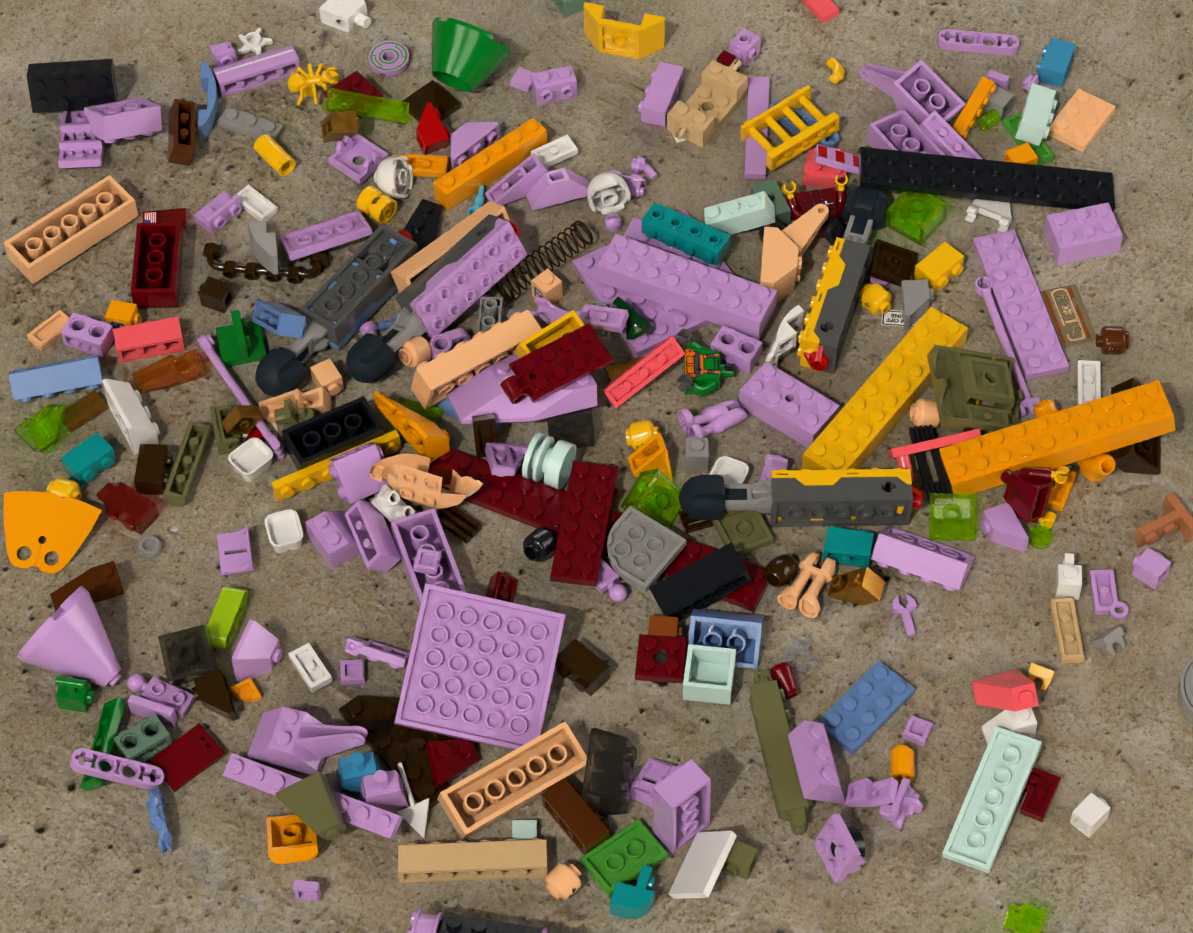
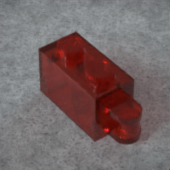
M108 482L97 493V497L104 502L107 516L112 520L117 519L131 532L135 531L142 535L159 517L157 506L154 502L123 482L117 487Z

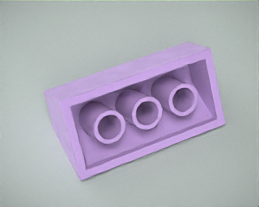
M888 525L879 533L871 559L877 561L876 564L881 567L889 568L892 566L897 568L901 574L908 576L914 574L920 576V580L924 582H937L943 584L942 587L944 589L956 591V589L960 590L964 586L976 556Z

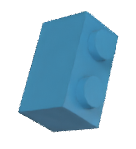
M1051 38L1049 46H1044L1042 53L1043 61L1039 60L1036 72L1039 73L1038 79L1040 82L1063 87L1074 58L1076 44Z

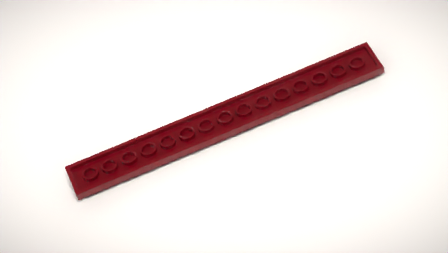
M450 448L449 452L429 464L428 473L442 477L443 485L451 484L453 470L460 477H472L474 480H479L483 483L477 492L464 499V501L531 527L547 529L558 537L567 492L547 486L541 482H535L533 479H526L517 473L514 476L505 477L491 475L488 462ZM443 485L441 486V488L450 491L448 487H445ZM611 510L603 550V554L608 556L607 541L610 530L622 515V513ZM683 537L687 540V545L660 576L667 578L713 553L716 549ZM742 560L752 582L720 600L754 612L768 586L764 576L765 568Z

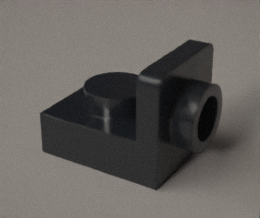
M832 217L823 229L822 235L830 245L834 246L836 237L843 238L846 228L838 217Z

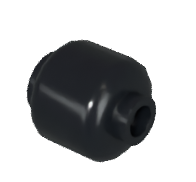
M537 528L524 539L523 552L529 560L543 562L555 552L556 538L551 531Z

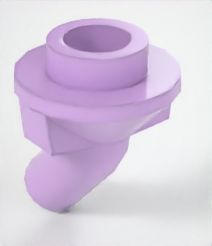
M1038 74L1026 76L1022 81L1024 85L1021 88L1029 92L1032 83L1039 85ZM1040 85V86H1043V87H1046V88L1051 89L1050 86Z
M640 155L632 158L630 170L633 171V174H642L644 171L651 180H655L658 177L653 168L648 163H645L646 158H642Z

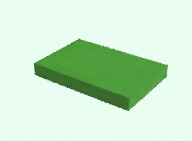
M637 819L582 856L580 863L610 898L613 895L616 882L629 885L639 878L643 865L654 868L669 858V854L642 821Z

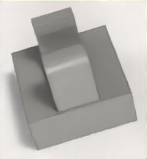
M1120 626L1112 627L1104 631L1092 642L1096 649L1101 648L1108 656L1115 655L1113 644L1118 649L1124 648L1125 643L1122 636L1125 633Z

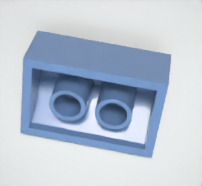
M693 609L688 644L736 649L735 667L758 669L764 616Z

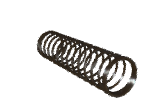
M576 220L570 225V228H565L564 232H559L557 237H552L551 241H546L545 246H540L538 250L532 252V255H527L525 260L522 259L516 265L519 266L521 275L514 270V267L511 269L515 280L508 274H506L507 281L504 278L499 280L503 291L498 282L495 284L499 294L505 300L512 301L515 298L514 292L521 295L520 287L527 290V283L529 285L531 283L525 278L521 268L528 273L531 280L535 276L530 271L528 264L534 268L538 275L542 273L534 259L541 264L544 271L549 269L543 262L540 254L550 263L552 267L551 272L554 270L553 265L560 267V261L566 263V256L569 258L573 257L572 251L579 253V247L585 249L586 245L593 243V235L590 229L582 221ZM576 225L586 232L590 242L581 236ZM567 229H570L571 236L565 233ZM572 231H574L577 237L583 242L584 247H582L576 241ZM560 234H564L565 241L559 238ZM566 236L574 242L578 250L577 252L570 246ZM557 238L559 246L553 242V239ZM559 240L567 246L571 256L564 251ZM547 243H551L552 250L546 247ZM553 245L561 251L565 259L564 261L557 255ZM544 247L546 255L540 252L541 248ZM547 250H549L554 255L558 262V265H556L551 260ZM535 252H538L540 260L533 256ZM528 257H532L533 264L527 261ZM522 261H525L527 269L520 265ZM515 273L518 274L520 278L523 280V282L526 285V288H524L519 283L515 276ZM508 277L516 284L519 293L512 287ZM502 283L507 287V289L510 292V295L506 292Z

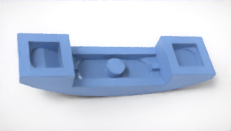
M201 62L200 79L203 92L208 91L207 110H199L198 130L200 140H205L215 125L219 110V99L214 75L207 63Z

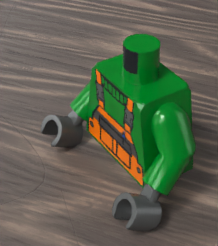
M681 329L677 333L679 336L676 339L680 346L686 344V347H684V373L677 379V382L681 383L679 390L684 392L685 395L695 394L704 397L720 389V377H734L733 364H720V353L718 351H713L691 338V333L687 329Z

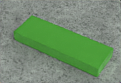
M1021 112L1002 120L1003 127L1018 146L1027 143L1015 138ZM1041 140L1039 146L1028 143L1038 156L1037 165H1044L1054 160L1053 153L1043 140Z

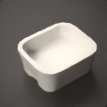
M250 438L229 454L228 461L236 473L241 474L245 481L251 482L272 466L273 452L260 439Z
M722 456L717 459L709 475H721L724 479V484H744L749 467L742 461Z
M289 509L267 515L265 527L269 541L276 553H284L287 550L301 548L303 530L296 511Z

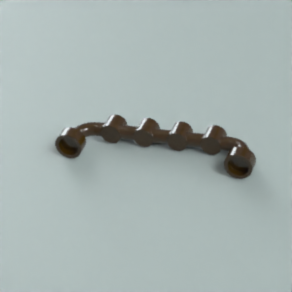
M206 243L203 249V255L207 258L209 266L214 270L223 271L222 275L226 278H235L236 273H244L246 279L256 280L257 274L266 275L265 279L269 282H277L279 276L287 277L289 283L298 284L300 278L316 276L321 269L327 266L328 262L326 254L317 252L311 254V269L302 270L297 266L280 268L278 266V275H274L264 266H259L253 262H249L246 265L237 264L230 260L225 261V263L217 262L215 259H218L221 254V247L218 244Z

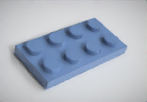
M878 661L818 722L824 723L828 737L851 755H854L915 694V688Z

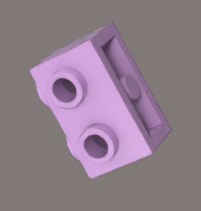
M572 65L531 74L532 93L537 106L577 97V80Z

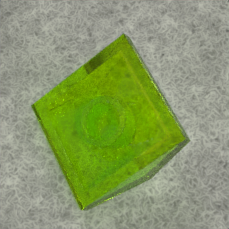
M930 493L929 540L976 541V494Z

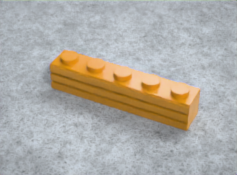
M984 76L952 127L963 139H967L970 128L975 126V120L981 116L984 105L988 104L990 95L996 91L995 82Z

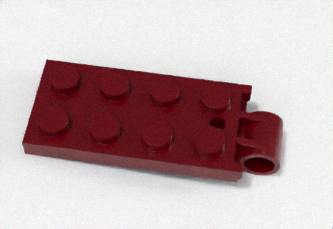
M588 323L510 363L509 367L515 375L503 380L500 386L512 404L519 403L527 395L535 403L611 364L613 358Z

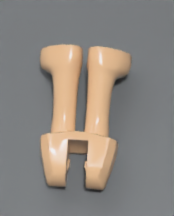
M812 551L806 555L799 563L798 567L801 571L799 576L791 586L783 589L778 595L777 600L779 604L791 610L799 602V610L804 616L808 618L817 617L820 612V604L817 599L818 594L824 584L833 580L836 561L827 557L821 569L816 566L820 554ZM809 579L813 580L800 599L801 592Z

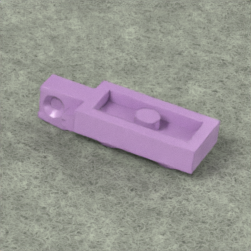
M352 636L347 639L345 652L353 656L362 654L367 656L368 660L375 662L384 661L389 663L390 667L397 669L407 666L410 652L379 642L365 641Z

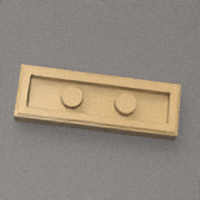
M1074 597L1050 599L1049 604L1060 664L1084 662L1085 656Z

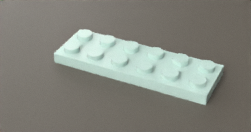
M995 726L942 852L944 858L988 874L990 873L1042 747L1041 741Z

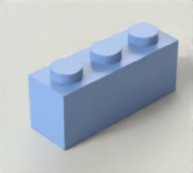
M263 300L255 301L251 320L276 335L302 338V334L306 329V316L281 303Z

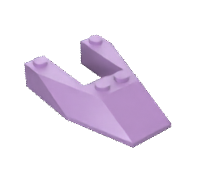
M516 354L490 365L472 377L468 382L448 393V400L461 424H472V416L494 413L496 423L530 422L597 406V384L591 374L535 403L527 395L519 403L512 404L500 384L506 378L515 375L509 364L519 359Z

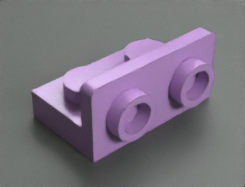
M223 191L193 215L194 221L213 234L218 229L223 228L225 223L243 210L241 197L238 194L232 197L226 191Z

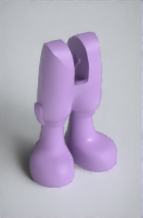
M736 398L707 407L702 411V414L693 416L687 408L678 410L679 423L684 434L688 433V438H705L711 433H722L726 429L742 422L748 416L744 409L740 408V403Z

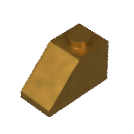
M332 112L321 121L323 143L344 139L345 135L348 137L354 136L360 129L359 117H356V112Z

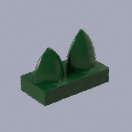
M619 296L612 302L617 306L616 308L625 309L629 313L627 321L630 319L631 321L626 330L627 340L635 339L644 332L650 335L656 329Z

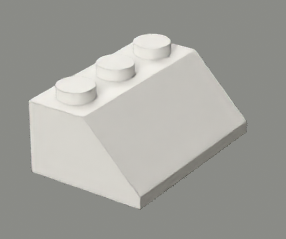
M111 379L101 380L108 407L133 454L139 453L140 444H159L157 437L160 434L159 428L155 422L151 423V414L147 406L142 407L141 402L143 401L139 391L133 390L128 382Z

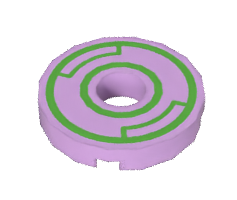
M384 41L372 47L369 52L368 62L370 68L376 74L380 75L381 73L391 77L399 75L407 69L410 55L408 49L402 43ZM387 57H392V58H394V59L391 60V61H386V60H384V59L387 58Z

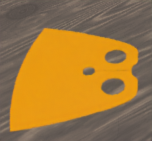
M37 491L4 492V530L7 554L11 564L18 568L27 569L35 566L45 573H58L69 563L80 548L102 510L71 497L62 498L53 493ZM39 537H46V542L40 544L38 542ZM27 546L31 549L30 558L20 560L17 557V551L20 547ZM54 551L58 554L59 560L55 565H47L44 558L48 552Z

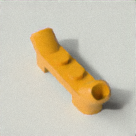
M1050 399L1040 401L1033 408L1036 418L1058 411L1054 401ZM1100 454L1076 462L1080 466L1079 472L1093 482L1103 480L1116 467L1114 457L1108 454Z

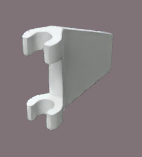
M975 199L969 205L966 211L968 214L965 218L966 221L974 223L979 213L999 221L998 233L1008 231L1012 221L1010 202Z

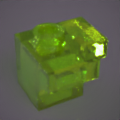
M1023 903L1022 906L1010 904L1003 930L1011 933H1042L1047 910Z

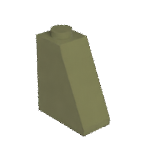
M319 771L275 793L276 797L323 839L331 840L340 836V832L347 829L329 781Z

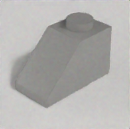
M928 280L901 281L900 297L904 329H909L929 309V302L933 301V288H929Z

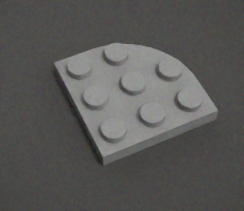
M629 506L610 530L607 541L608 558L614 571L622 579L646 593L649 587L654 584L687 545V540L632 506Z

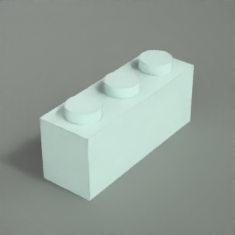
M1034 83L1031 84L1017 128L1016 139L1039 146L1042 138H1047L1050 130L1049 126L1054 116V113L1051 112H1054L1057 100L1054 99L1055 90Z
M765 191L704 208L705 224L729 235L775 223L774 204Z

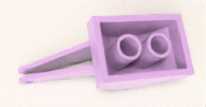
M922 60L908 71L869 63L859 70V75L863 80L892 97L897 111L905 109L918 125L934 110L946 122H949L966 105Z
M281 707L262 714L247 755L249 760L263 765L312 775L318 771L320 772L325 757L364 745L368 731L361 726L325 725L307 712Z

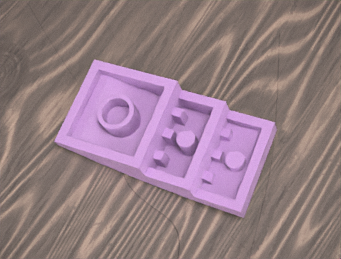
M84 110L63 111L60 123L59 168L102 166L105 142L95 137Z

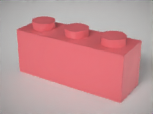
M179 317L165 318L113 329L119 363L185 350Z

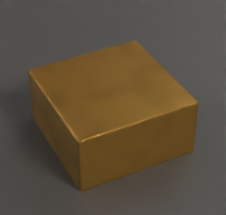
M235 405L221 423L227 434H249L263 415L257 405Z

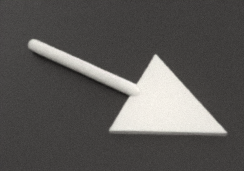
M399 762L398 768L411 806L398 813L425 839L430 798L415 804L403 765Z

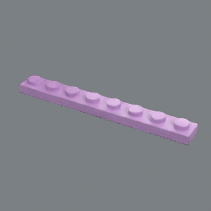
M233 753L222 775L273 796H276V792L302 780ZM332 791L345 823L394 840L403 819L401 816Z

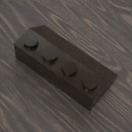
M1131 378L1111 387V395L1142 384ZM1161 435L1112 450L1109 455L1114 457L1116 467L1125 473L1160 474Z

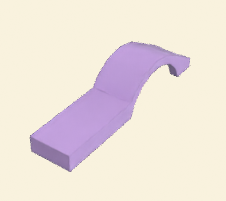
M538 297L534 300L535 304L539 305L537 311H530L537 322L546 326L571 312L556 307L545 298ZM585 304L581 311H575L584 325L589 323L593 329L622 333L629 317V313L625 309Z

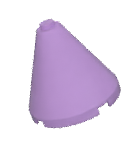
M83 586L75 590L60 605V608L42 624L17 655L23 663L76 679L89 680L90 683L106 687L108 684L113 686L121 677L119 674L121 667L90 593Z

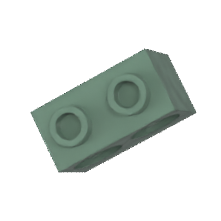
M156 714L143 718L137 725L121 731L113 738L116 749L122 758L142 763L147 762L172 744L169 732ZM150 733H156L153 736H148ZM130 745H136L133 748H128Z

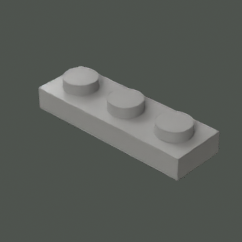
M229 106L226 107L218 119L219 127L254 139L268 134L277 142L284 131L282 124Z

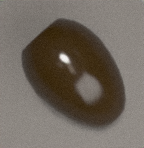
M782 554L772 559L764 572L767 583L773 587H782L790 582L796 570L795 558L789 554Z

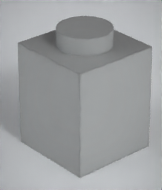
M996 86V91L990 95L988 104L984 105L982 109L983 113L1002 121L1012 109L1014 94Z
M686 438L685 472H708V438Z

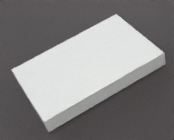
M733 831L697 832L668 894L673 899L708 898L737 835Z

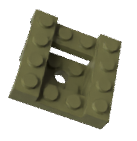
M934 345L927 354L941 429L962 432L965 427L997 431L1020 423L1019 409L1023 395L1021 390H1014L1011 379L1015 358ZM970 398L992 401L995 404V408L968 404L967 402Z

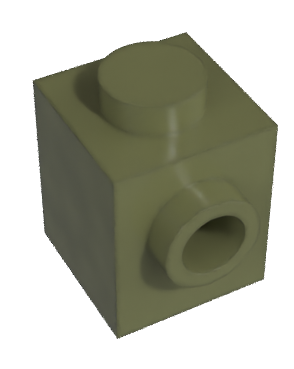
M735 840L722 870L729 876H738L748 880L758 859V849Z

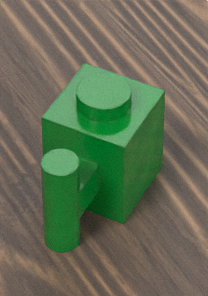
M64 676L56 677L55 685L59 687L55 697L59 709L87 713L89 704L92 705L95 698V691L92 690L90 681Z

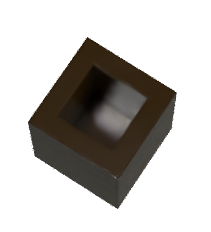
M208 276L205 283L200 285L198 296L200 297L201 306L225 313L234 299L232 284Z

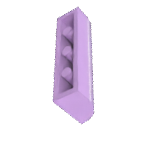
M288 45L213 68L211 71L223 98L290 77L292 75L291 71H296V68L300 67V63L293 46Z

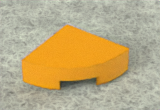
M251 677L229 688L230 693L241 701L254 702L262 699Z

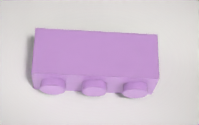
M659 62L657 69L652 71V82L646 86L645 99L640 101L638 112H641L642 122L665 127L667 124V113L673 108L684 81V67Z
M358 500L344 514L366 567L372 570L388 572L401 559V556L382 513L372 503Z

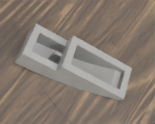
M266 221L248 222L250 246L254 256L268 271L278 275L276 233H267Z

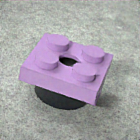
M840 814L831 815L814 841V845L834 883H840L845 880L848 874L860 870V865L865 863V843L862 834L857 828L846 827Z

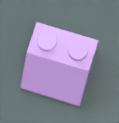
M324 511L305 522L308 538L331 569L360 553L344 514L346 512Z

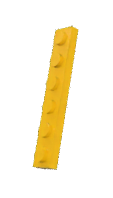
M396 430L271 482L274 497L277 501L288 499L296 493L309 490L317 484L332 480L328 467L331 466L329 459L371 442L376 446L379 445L383 456L394 454L401 449L398 432Z

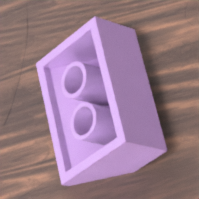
M142 97L84 107V112L95 137L104 140L105 143L116 142V139L119 138L134 139L136 138L135 135L141 134L150 136L154 135V132L162 131L160 105Z
M804 720L788 734L804 799L843 804L845 798L824 723Z

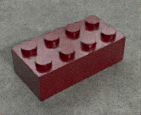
M180 222L137 223L131 296L133 304H137L138 308L178 307L184 241Z

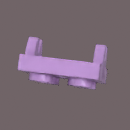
M356 133L352 138L345 135L343 143L338 141L336 152L328 158L331 166L361 185L377 170L381 161L389 156L387 152ZM355 157H363L365 162L361 165H355L353 159Z

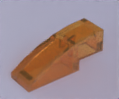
M193 349L177 358L171 354L133 373L137 390L139 393L182 385L208 373L203 357L196 349Z

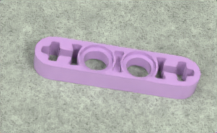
M944 29L939 32L938 46L944 50L1011 56L1018 52L1019 39L1014 35ZM971 39L973 43L966 44L963 40ZM992 41L994 45L987 46L983 42Z
M85 748L76 749L69 760L70 767L75 772L146 790H154V786L160 787L164 780V773L157 766ZM79 756L84 757L83 760L85 762L83 765L79 764ZM93 759H95L96 761L93 765V768H91V762ZM102 761L108 762L111 765V770L108 772L102 771L99 768V763ZM125 767L132 768L135 776L126 777L122 769ZM141 771H143V773H142V775H141L142 778H141V780H140V779H138V777H139ZM150 774L154 775L155 782L150 781Z

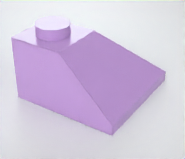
M249 619L231 658L238 683L249 677L253 679L272 671L275 663H279L283 651L280 648L279 639L251 619Z

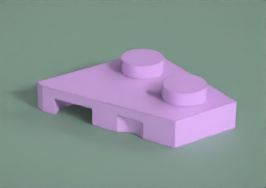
M486 443L485 453L491 475L499 477L514 476L524 461L529 445Z

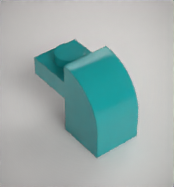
M642 866L636 886L616 882L610 901V915L626 919H636L651 911L655 904V891L653 889L656 878L652 877V867Z

